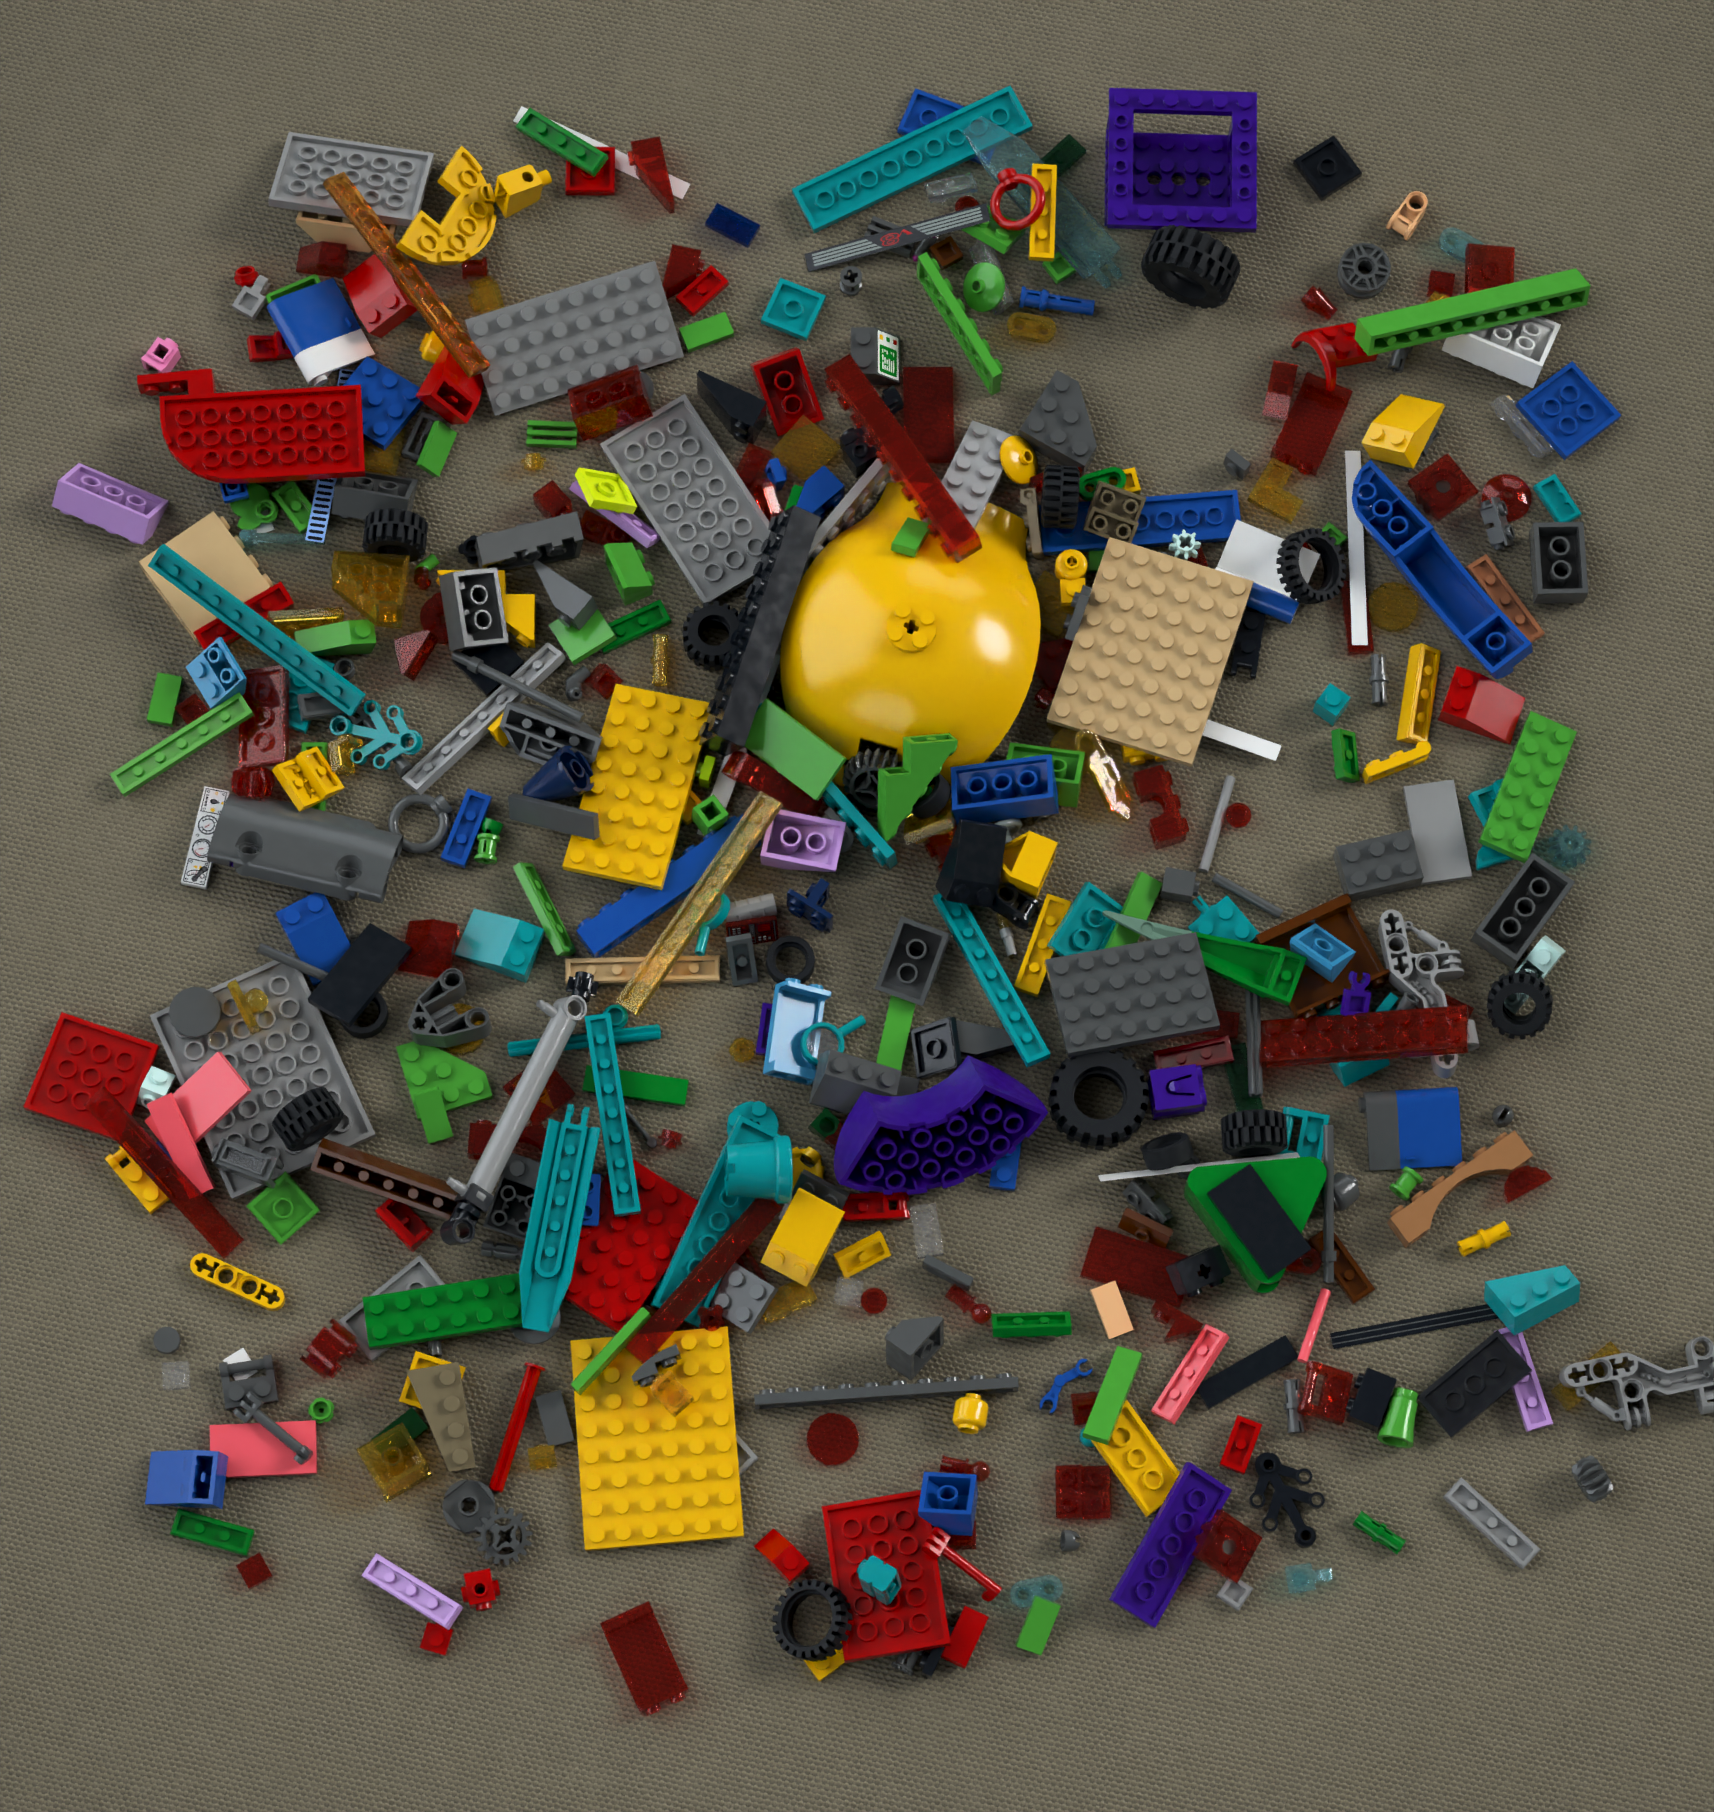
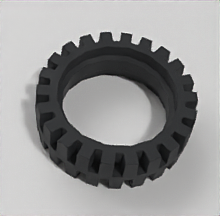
M1319 528L1305 529L1288 535L1285 538L1286 540L1282 541V548L1278 549L1277 553L1281 556L1276 559V564L1281 565L1280 568H1277V573L1283 576L1279 579L1281 584L1286 583L1284 590L1286 593L1291 592L1290 597L1292 599H1297V602L1304 603L1305 605L1317 604L1334 598V596L1339 594V589L1343 588L1344 583L1342 580L1346 579V574L1342 572L1346 570V564L1341 563V560L1345 559L1344 554L1339 555L1340 545H1334L1336 539L1329 537L1330 533L1327 531L1322 532V529ZM1304 543H1308L1315 548L1322 559L1324 578L1319 590L1309 586L1300 571L1299 552Z
M813 1579L802 1580V1583H794V1588L788 1587L785 1590L787 1596L781 1595L778 1600L782 1603L781 1606L775 1605L774 1611L778 1612V1615H773L772 1621L777 1623V1625L772 1626L773 1632L778 1634L775 1636L776 1641L781 1644L780 1647L794 1657L807 1661L826 1660L827 1656L832 1657L836 1654L835 1649H842V1640L847 1641L849 1638L845 1632L846 1630L851 1631L852 1625L848 1623V1620H853L852 1614L848 1612L851 1609L850 1603L846 1602V1596L838 1588L828 1583ZM821 1595L828 1600L831 1606V1627L827 1635L818 1644L804 1646L794 1636L792 1627L794 1614L799 1604L807 1597Z

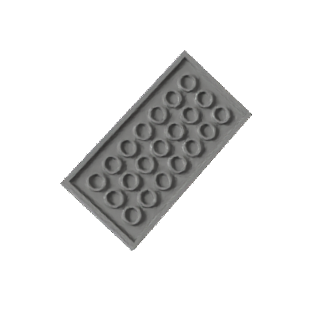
M654 260L464 319L495 416L614 379L631 371L646 369L684 357Z
M685 394L600 443V448L617 474L628 486L639 508L659 535L660 540L702 604L708 602L710 605L755 578L753 571L756 564L761 561L763 555L761 547L763 542L769 537L770 530H768L770 522Z

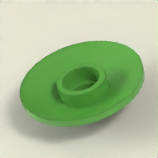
M987 262L973 266L968 271L963 283V294L966 303L978 312H988L994 309L1002 300L1005 291V280L1001 270L996 265Z

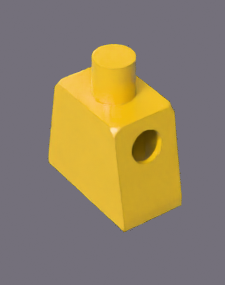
M526 165L497 176L494 197L495 203L503 216L507 218L540 200L542 187L552 183L549 172L545 169L537 173L532 165Z

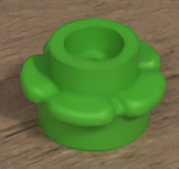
M325 1398L315 1399L308 1408V1413L312 1416V1420H316V1423L319 1424L324 1421L329 1422L334 1416V1405L330 1400H325ZM321 1408L324 1409V1412H323V1413H320V1412H319V1410H320Z

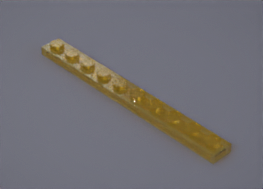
M762 791L757 794L615 1001L618 1005L639 1017L783 807L779 801Z

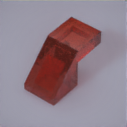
M1273 361L1262 415L1286 420L1298 365Z

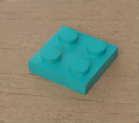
M780 278L761 318V324L807 342L824 305L826 295Z

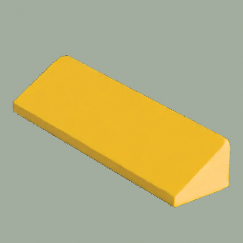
M1423 643L1410 647L1396 738L1398 741L1417 744L1423 740L1428 742L1441 650Z

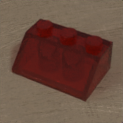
M638 365L567 389L573 421L583 441L597 438L602 434L635 422L644 421L653 416L650 399Z

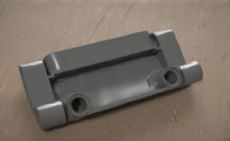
M230 793L215 826L207 861L231 867L233 864L236 873L242 876L255 877L347 901L355 899L358 892L360 899L382 904L387 891L389 874L402 850L404 835L377 829L373 823L314 808H308L299 812L293 803L266 797L259 801Z

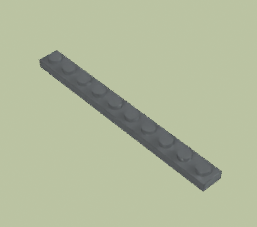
M1010 1373L997 1374L996 1378L986 1379L985 1375L970 1376V1380L959 1381V1377H946L943 1379L944 1382H933V1379H919L916 1384H907L905 1380L892 1381L891 1385L880 1386V1382H869L864 1384L865 1387L854 1388V1384L838 1385V1389H828V1386H814L812 1391H801V1388L793 1387L787 1388L786 1392L775 1393L774 1389L760 1390L759 1394H754L755 1409L963 1396L966 1393L1018 1392L1019 1384L1018 1377H1012Z

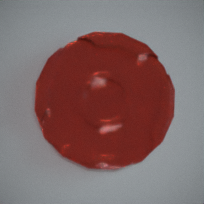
M835 1413L821 1415L811 1423L807 1432V1447L810 1454L817 1462L826 1466H839L847 1463L855 1455L858 1448L859 1434L857 1428L844 1415Z

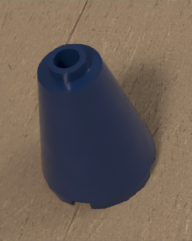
M564 746L523 786L522 795L556 802L587 793L594 786V782L590 784V777L593 776L592 769L582 753L579 751L574 753L570 750L572 746Z

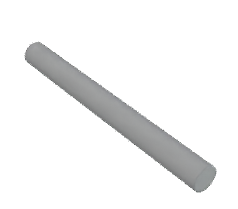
M1227 775L1200 862L1199 871L1208 873L1236 780L1233 776Z

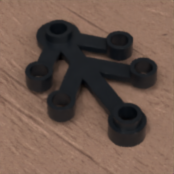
M1265 1452L1260 1454L1255 1461V1470L1259 1478L1255 1491L1249 1498L1250 1506L1254 1509H1260L1264 1506L1266 1502L1264 1493L1270 1480L1274 1493L1267 1516L1261 1523L1262 1529L1267 1533L1276 1530L1278 1527L1277 1517L1282 1504L1296 1530L1294 1534L1295 1543L1301 1548H1309L1316 1540V1533L1313 1528L1305 1525L1292 1499L1309 1504L1313 1509H1319L1325 1502L1323 1494L1320 1492L1311 1494L1284 1485L1280 1476L1295 1479L1298 1484L1305 1486L1311 1482L1312 1473L1306 1468L1297 1470L1282 1465L1279 1457L1274 1453ZM1270 1461L1273 1464V1468L1267 1470L1264 1468L1263 1463ZM1306 1473L1309 1480L1301 1481L1299 1474ZM1259 1496L1262 1499V1504L1255 1505L1252 1500L1253 1497ZM1318 1496L1321 1499V1504H1313L1312 1497ZM1272 1520L1275 1524L1274 1528H1267L1265 1521ZM1304 1531L1310 1534V1539L1307 1541L1301 1538V1533Z

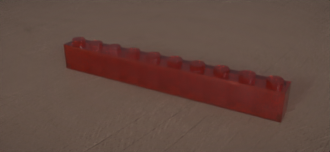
M848 354L825 368L824 371L827 379L824 382L831 393L836 392L839 396L837 401L844 411L848 409L851 413L849 417L855 428L863 430L864 434L862 436L867 445L875 447L877 450L875 454L882 465L887 464L890 469L888 473L895 484L899 482L903 487L901 492L908 502L913 501L916 505L914 510L920 520L925 519L928 522L927 528L932 537L940 539L942 542L940 547L946 557L952 556L954 561L959 563L982 549L980 537L852 356Z

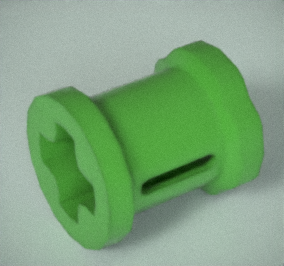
M490 833L478 834V853L474 856V861L482 864H496V845L499 843L500 837Z
M1405 1166L1402 1169L1403 1174L1395 1184L1392 1183L1389 1186V1189L1400 1199L1408 1201L1410 1198L1409 1194L1417 1184L1423 1182V1178L1416 1171Z

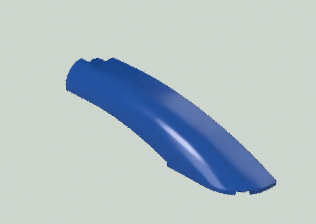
M1369 460L1360 469L1353 483L1352 504L1357 518L1416 593L1488 673L1495 679L1509 675L1513 672V667L1533 652L1532 643L1482 590L1443 542L1430 522L1385 474Z

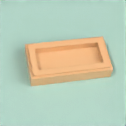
M1115 1280L1090 1289L1108 1339L1134 1330Z

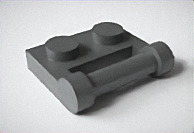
M272 1354L264 1355L262 1359L232 1364L227 1362L219 1363L225 1409L227 1411L243 1408L240 1405L243 1399L252 1405L253 1402L246 1396L249 1391L263 1400L264 1404L279 1402ZM266 1369V1376L230 1381V1374Z

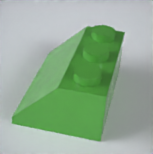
M1010 742L1006 760L1052 754L1058 791V805L1077 808L1085 752Z

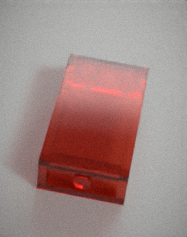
M1307 372L1280 435L1272 448L1270 457L1280 465H1290L1297 468L1304 475L1311 474L1316 476L1347 409L1353 391L1336 384L1335 389L1329 392L1326 389L1325 379Z
M649 1601L600 1623L640 1715L645 1712L647 1716L652 1715L662 1709L660 1705L669 1701L671 1704H675L686 1698L685 1694L689 1692L688 1686L683 1679Z

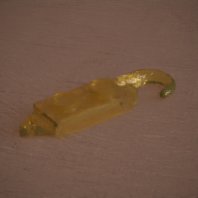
M1091 729L1078 731L1074 738L1076 750L1079 751L1081 749L1080 740L1083 737H1087L1095 750L1088 757L1087 769L1108 812L1112 811L1123 821H1129L1130 802L1133 800L1111 755L1108 756L1099 736Z

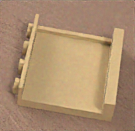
M214 511L165 543V545L243 603L273 586L266 573L261 575L258 571L259 564L251 554L247 556L243 551L245 546L237 535L233 537L228 531L230 526L223 516L219 518ZM156 549L139 561L141 570L196 644L201 646L193 632L217 617L148 566L158 550Z

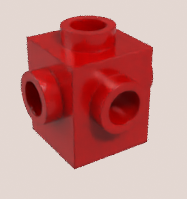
M490 1568L464 1574L466 1586L461 1587L464 1603L469 1602L470 1608H476L477 1612L492 1609V1605L497 1604L496 1596H501L499 1582L498 1580H493ZM479 1589H485L482 1594H477Z

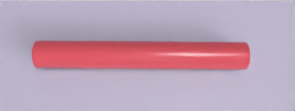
M1321 1288L1297 1358L1301 1363L1308 1362L1331 1293L1328 1289Z

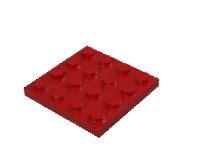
M61 1012L23 1108L122 1143L138 1103L140 1087L153 1065L160 1047L157 1044Z

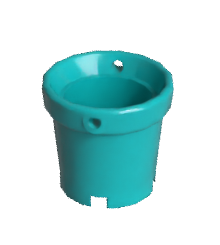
M775 1135L773 1140L725 1145L724 1168L726 1177H724L726 1196L774 1199L777 1204H789L791 1202L793 1160L791 1141L788 1135Z

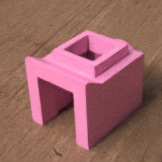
M157 337L147 353L141 357V361L146 370L153 367L158 370V373H167L172 371L180 360L181 355L177 343L170 338L163 340ZM161 350L167 353L163 359L157 356Z

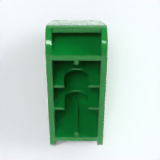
M1315 1157L1200 1166L1194 1168L1188 1176L1184 1187V1198L1249 1287L1257 1293L1266 1294L1275 1290L1285 1269L1268 1280L1211 1202L1207 1193L1251 1164L1296 1228L1302 1233L1327 1176L1325 1165Z

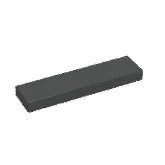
M516 793L508 796L509 817L511 820L592 840L600 837L598 813Z

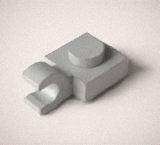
M259 275L251 289L244 286L232 304V308L246 317L255 320L267 301L263 294L268 291L271 285L268 283L269 279Z

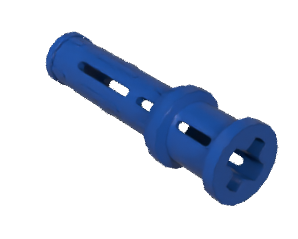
M1025 286L1021 288L1019 308L1024 306L1039 308V311L1054 309L1093 316L1095 300L1049 294V291L1045 289L1035 291L1026 289Z

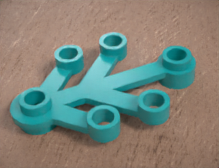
M374 700L366 701L363 708L364 712L371 717L377 729L351 724L348 718L341 715L332 718L329 724L330 731L338 737H346L348 734L374 739L362 748L351 752L350 759L357 765L365 764L369 755L386 744H396L385 754H378L374 757L373 765L382 771L387 770L391 761L403 753L407 755L418 753L423 745L421 734L415 730H409L403 719L404 711L397 705L389 706L386 715L394 721L399 734L390 732L380 713L381 706ZM375 704V710L370 712V706ZM397 709L398 715L392 717V712ZM345 723V729L340 731V726ZM414 739V744L409 747L408 742ZM361 753L362 758L356 761L357 754ZM384 758L385 763L379 766L380 759Z

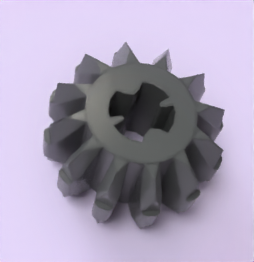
M1590 1455L1582 1458L1572 1466L1573 1478L1589 1501L1594 1503L1602 1500L1612 1492L1613 1485L1595 1457Z

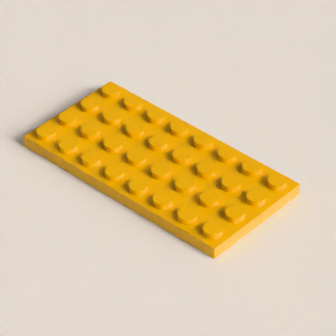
M621 684L615 685L601 732L603 738L596 760L591 766L593 776L590 777V784L594 782V786L590 791L583 794L579 807L582 810L598 813L600 837L592 840L571 834L562 865L563 870L662 891L703 746L699 745L701 739L699 731L703 723L707 721L709 702Z

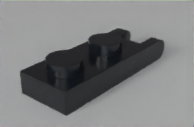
M1244 611L1236 634L1230 675L1235 676L1237 667L1251 669V679L1256 678L1265 621L1264 613Z

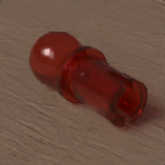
M954 1283L946 1293L945 1297L963 1310L962 1313L965 1314L967 1311H970L972 1319L976 1323L984 1324L990 1320L992 1313L989 1306L983 1303H975L977 1297H972L957 1286V1284Z
M942 1455L941 1462L951 1464L952 1466L940 1464L939 1472L977 1475V1482L985 1481L990 1475L989 1465L983 1461L968 1464L969 1458L961 1460Z

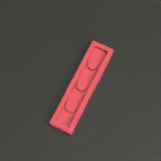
M172 1092L146 1104L190 1199L215 1188V1184Z
M1205 1324L1151 1409V1412L1175 1425L1230 1337L1226 1333Z

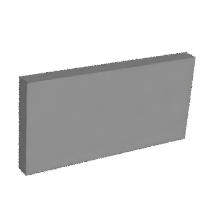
M1454 780L1404 786L1403 793L1410 830L1424 876L1421 885L1471 879V867Z
M419 1255L370 1296L445 1285V1283L424 1258ZM363 1301L339 1320L340 1325L371 1362L390 1348L369 1349Z

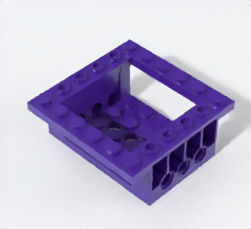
M1109 88L1108 121L1105 134L1104 226L1112 229L1158 230L1164 226L1175 225L1178 227L1181 225L1189 229H1197L1198 231L1256 233L1257 92ZM1134 113L1231 116L1228 135L1133 132ZM1155 175L1160 178L1161 182L1153 185L1148 182L1147 178ZM1181 176L1184 178L1185 183L1183 185H1175L1172 182V178ZM1206 177L1210 183L1207 186H1200L1196 179Z

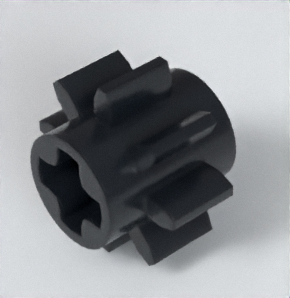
M579 971L575 973V977L569 976L566 992L571 993V996L578 995L585 1002H589L590 997L596 998L599 982L594 981V975Z

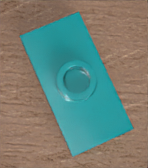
M1556 474L1533 486L1537 496L1555 522H1573L1581 517L1582 513Z

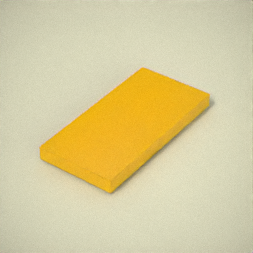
M1126 1400L1109 1444L1091 1441L1147 1517L1162 1506L1180 1472L1128 1400Z

